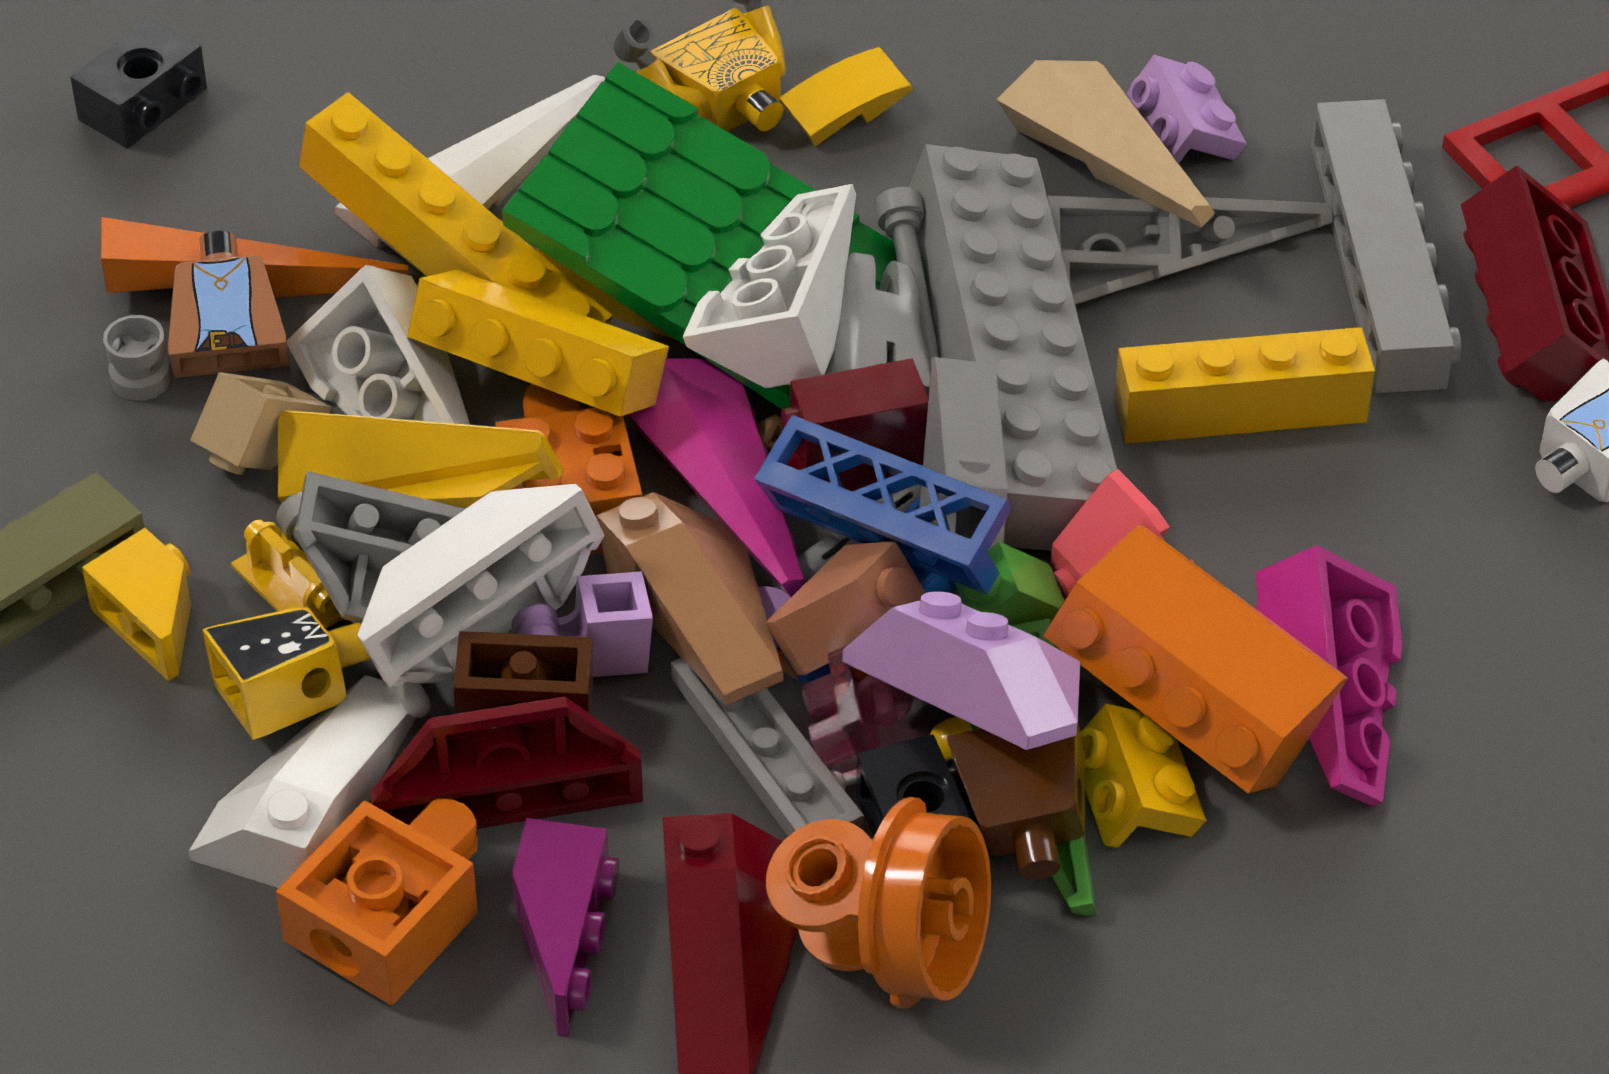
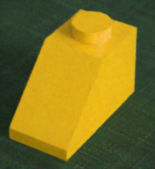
M143 528L83 566L82 569L90 609L169 682L179 675L191 611V600L187 577L190 576V567L176 546L171 543L164 545L146 528Z

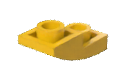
M877 47L829 66L798 84L779 98L787 112L816 147L859 115L868 124L912 92L913 88L883 50Z

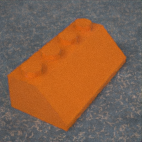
M1137 525L1076 582L1043 637L1064 653L1079 660L1082 667L1246 793L1276 787L1280 784L1348 680V677L1144 525Z

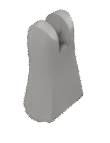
M850 253L845 271L842 307L835 348L825 374L913 358L929 398L931 362L923 336L919 293L912 268L909 265L891 261L882 275L879 290H877L874 257L868 254Z

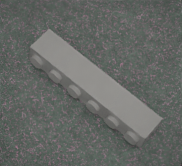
M1385 99L1316 103L1311 150L1325 203H1332L1333 223H1331L1357 327H1362L1375 369L1374 392L1391 393L1447 389L1451 364L1460 362L1461 339L1458 328L1449 327L1448 324L1449 298L1447 288L1444 284L1437 285L1435 278L1437 272L1436 249L1432 242L1426 243L1424 239V207L1422 202H1414L1413 168L1410 161H1402L1403 139L1400 123L1391 122Z

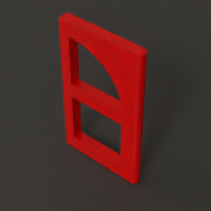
M1609 70L1444 135L1442 148L1483 189L1507 171L1482 146L1537 124L1583 170L1544 186L1548 191L1569 208L1609 193V154L1566 113L1608 96Z

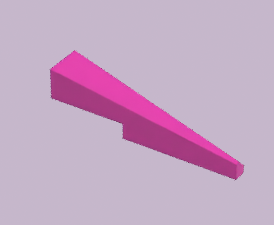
M666 359L656 405L627 414V418L635 429L692 488L702 504L791 598L808 580L801 570L795 551L797 549L795 538L788 528L783 511L776 509L754 480L767 458L768 452L765 443L759 435L754 416H756L755 410L746 394L744 384L706 359Z

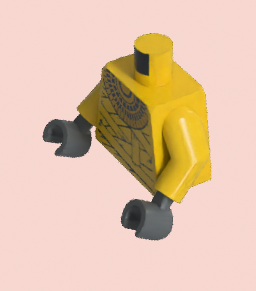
M734 0L736 3L744 4L747 13L742 14L735 7L651 51L648 49L654 43L655 32L651 24L644 19H636L630 26V34L636 42L630 38L624 29L616 36L614 52L617 57L625 62H636L640 68L636 71L638 74L698 108L699 116L727 132L747 121L751 122L760 131L765 132L774 128L783 116L784 108L779 102V97H781V79L786 72L782 40L770 6L763 7L761 0Z

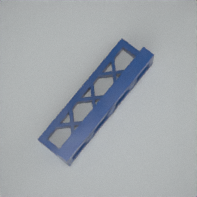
M792 415L754 478L776 509L862 544L896 541L908 563L988 595L1000 574L987 552L1013 509L1007 499ZM802 439L821 446L825 461L802 470L787 466ZM833 451L838 452L841 455L834 457ZM863 463L874 467L878 482L853 492L843 488L839 475L840 472ZM886 472L891 473L894 476L887 478ZM829 477L831 483L822 479ZM917 484L928 488L932 504L908 513L896 510L892 496L893 493ZM939 493L949 497L941 500ZM883 498L884 504L876 502L875 500ZM974 506L986 511L971 539L951 532L946 515ZM937 519L938 526L929 522Z

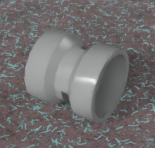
M129 315L117 319L107 327L103 334V346L109 362L108 373L113 391L121 398L131 401H145L163 393L171 383V369L165 354L166 339L161 324L148 316Z

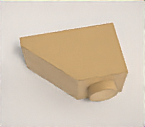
M219 372L190 441L210 451L211 455L208 460L226 471L243 475L246 468L272 470L278 465V418L283 410L330 414L332 407L283 381Z

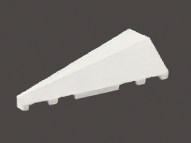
M592 75L427 159L485 208L489 209L493 203L498 206L539 163L543 156L548 154L550 147L571 120L576 118L578 111L602 81L604 82L605 77ZM342 203L335 207L334 213L376 248L384 242L414 266Z

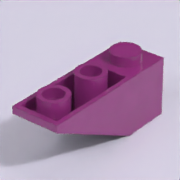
M526 818L512 870L515 914L557 1035L568 1037L574 1011H585L588 1006L592 970L585 967L589 953L600 954L602 949L606 915L599 911L603 898L613 899L615 896L619 876V858L609 857L608 831L606 828Z

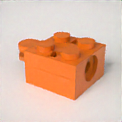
M531 384L527 387L523 398L524 418L495 422L496 427L538 430L542 432L565 469L562 475L553 481L551 479L526 480L511 490L576 484L582 489L596 519V515L618 507L628 499L642 497L623 416L620 417L596 407L584 409V405L580 401ZM600 543L596 550H591L590 554L603 551L602 544Z
M436 799L407 825L364 800L276 890L283 941L393 1006L478 914L474 864L469 861L477 853L479 847L476 835L477 824L472 811L461 802L452 799Z

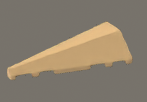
M1035 60L996 99L1018 132L1085 162L1094 178L1199 227H1203L1215 214L1209 203L1104 65L1098 61Z

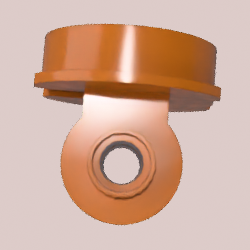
M908 797L902 799L890 809L881 822L874 839H870L858 826L838 819L819 820L797 829L774 852L767 869L766 889L774 909L788 924L798 929L804 946L818 962L828 968L839 971L865 969L866 973L873 974L876 982L885 992L890 993V1003L893 1006L908 1009L917 1004L922 998L943 1001L951 1000L958 996L969 983L978 965L986 938L991 904V873L987 847L983 835L974 821L964 816L926 813L925 803L920 798Z

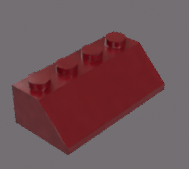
M1516 165L1460 204L1467 227L1463 232V236L1469 249L1473 252L1478 271L1474 273V277L1478 287L1485 295L1489 313L1486 314V322L1497 339L1501 354L1497 358V364L1501 373L1512 386L1516 388L1523 386L1542 402L1559 401L1597 362L1603 358L1609 362V293L1588 222Z

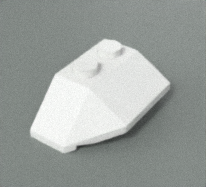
M576 484L491 491L384 565L357 635L384 682L391 687L401 686L404 682L431 683L454 680L459 631L513 634L511 626L513 617L523 608L534 604H545L551 606L554 610L560 608L575 586L577 576H581L591 550H596L605 536L582 489Z

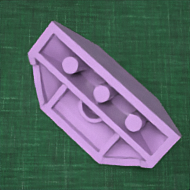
M928 592L921 596L920 601L892 607L843 649L842 662L1025 750L1076 736L1080 661L1037 637L1008 625V619L1002 615L979 612L961 604V598L955 594Z

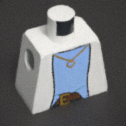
M1604 358L1597 362L1551 408L1546 417L1539 450L1542 459L1536 463L1535 471L1540 483L1553 493H1559L1575 483L1596 500L1609 502V362Z

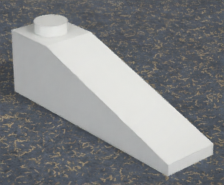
M365 265L287 340V345L310 388L323 400L333 402L346 415L470 425L448 353L407 337L418 288L412 276Z
M365 675L346 691L347 695L341 704L324 710L217 803L188 851L190 860L279 888L364 800L369 802L371 791L382 779L416 718L406 712L392 687H389L383 680Z

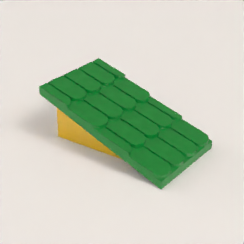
M617 61L606 75L604 82L602 81L578 111L576 118L571 120L550 147L548 154L543 156L518 188L519 191L515 192L502 209L503 226L537 247V251L608 310L613 315L612 318L677 340L686 346L683 335L698 302L708 291H719L721 293L732 281L728 269L739 258L750 259L764 246L761 233L796 195L818 190L771 164L768 157L762 151L699 116L698 108ZM854 212L849 254L856 252L874 257L876 289L879 290L880 281L887 265L891 261H897L894 242L859 221L860 215ZM699 354L779 408H790L789 384L764 388Z

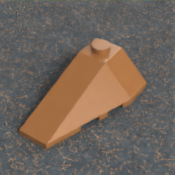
M655 492L642 497L628 499L620 506L596 515L597 521L605 535L601 544L607 574L642 571L653 616L652 626L725 706L784 681L772 633L765 623L767 616L748 551L718 520Z

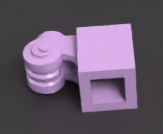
M642 571L577 576L575 610L567 616L557 618L556 611L551 606L534 604L523 608L513 617L511 623L513 634L592 637L593 677L648 673L653 616Z

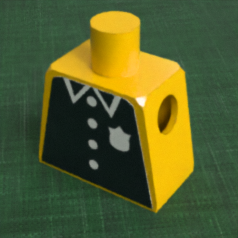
M295 607L202 629L213 685L252 740L264 737L341 704L347 695L342 668L371 659L357 636L361 627L360 622L327 631L307 607Z

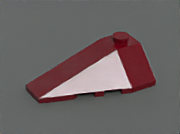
M733 813L663 817L664 865L678 1074H756L772 1022L771 1014L780 985L784 983L789 967L791 949L796 933L799 932L797 928L788 924L777 913L769 900L766 889V874L770 860L783 841Z

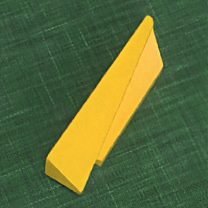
M283 410L278 418V498L281 503L290 496L303 491L304 480L308 471L466 509L491 491L511 490L526 480L551 479L553 481L560 477L565 470L545 435L538 430Z

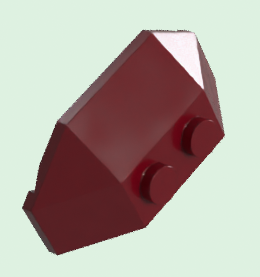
M567 697L433 717L428 719L371 791V803L409 825L433 800L452 799L463 803L472 811L476 819L477 829L523 822L526 821V818L541 819L644 802L642 759L638 748Z

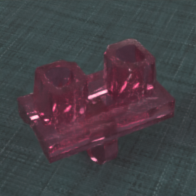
M845 647L827 654L831 674L801 685L803 701L814 724L808 726L810 740L819 758L827 768L854 758L859 752L881 747L877 725L886 727L894 725L905 718L913 704L911 694L871 675L862 679L861 682L856 681L852 666L842 662L843 649Z

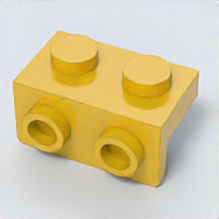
M1105 704L1081 731L1085 746V792L1103 844L1119 848L1138 826L1192 837L1207 820L1177 739L1141 711Z

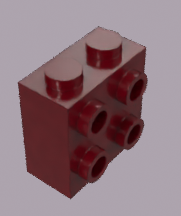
M913 358L790 381V408H785L781 411L782 426L784 429L791 416L794 415L908 461L923 465L929 398ZM802 439L787 466L802 470L825 461L821 446ZM833 451L834 457L841 455L840 453ZM865 463L839 473L843 488L852 492L878 482L874 467ZM886 472L887 478L894 476L893 474ZM829 477L822 479L831 483Z

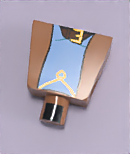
M218 230L203 234L199 238L201 261L180 263L175 268L168 352L174 378L290 366L286 334L263 258L257 255L238 257L236 235L232 232Z

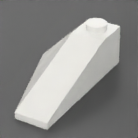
M853 184L796 195L761 233L764 246L750 259L739 258L728 269L732 281L721 293L719 291H708L698 302L683 335L686 346L764 388L790 385V381L824 375L835 348L840 321L845 271L856 201V192Z

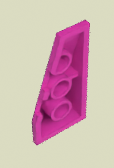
M1315 545L1255 572L1258 599L1256 609L1348 677V680L1309 740L1330 787L1369 806H1375L1383 803L1390 739L1382 726L1385 710L1395 707L1397 692L1388 682L1389 669L1391 664L1401 660L1403 644L1396 586Z

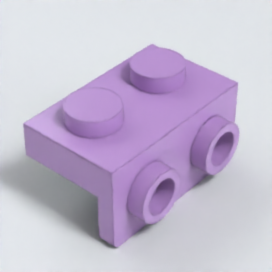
M1153 55L1126 92V96L1178 164L1189 149L1235 161L1247 145L1235 123V114L1225 105L1214 85V76L1198 63L1188 62L1184 64Z

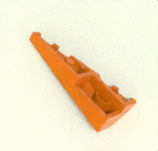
M101 217V262L107 293L173 288L175 268L178 264L201 261L199 238L205 233ZM236 238L238 257L257 255L263 258L275 298L336 293L365 265L409 275V265Z

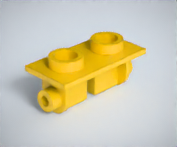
M263 520L251 522L244 531L247 553L231 562V567L276 611L300 606L307 607L325 629L342 620L341 615L306 554L291 539L287 540L284 533L281 532L274 522H264Z

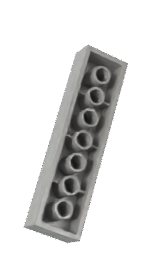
M925 144L908 187L918 190L923 201L925 216L921 222V231L917 234L940 358L994 363L996 365L1008 487L1007 500L1013 508L1005 521L1003 543L1013 548L1052 551L1053 542L1105 477L1117 470L1038 160L1034 157H1026L1019 154H1002L970 150L963 147Z

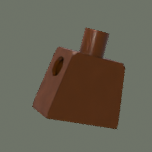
M1078 722L1076 736L1028 750L982 728L947 736L948 746L990 854L1002 856L1016 853L1020 875L1026 879H1043L1056 874L1061 868L1056 844L1079 839L1085 834V746Z

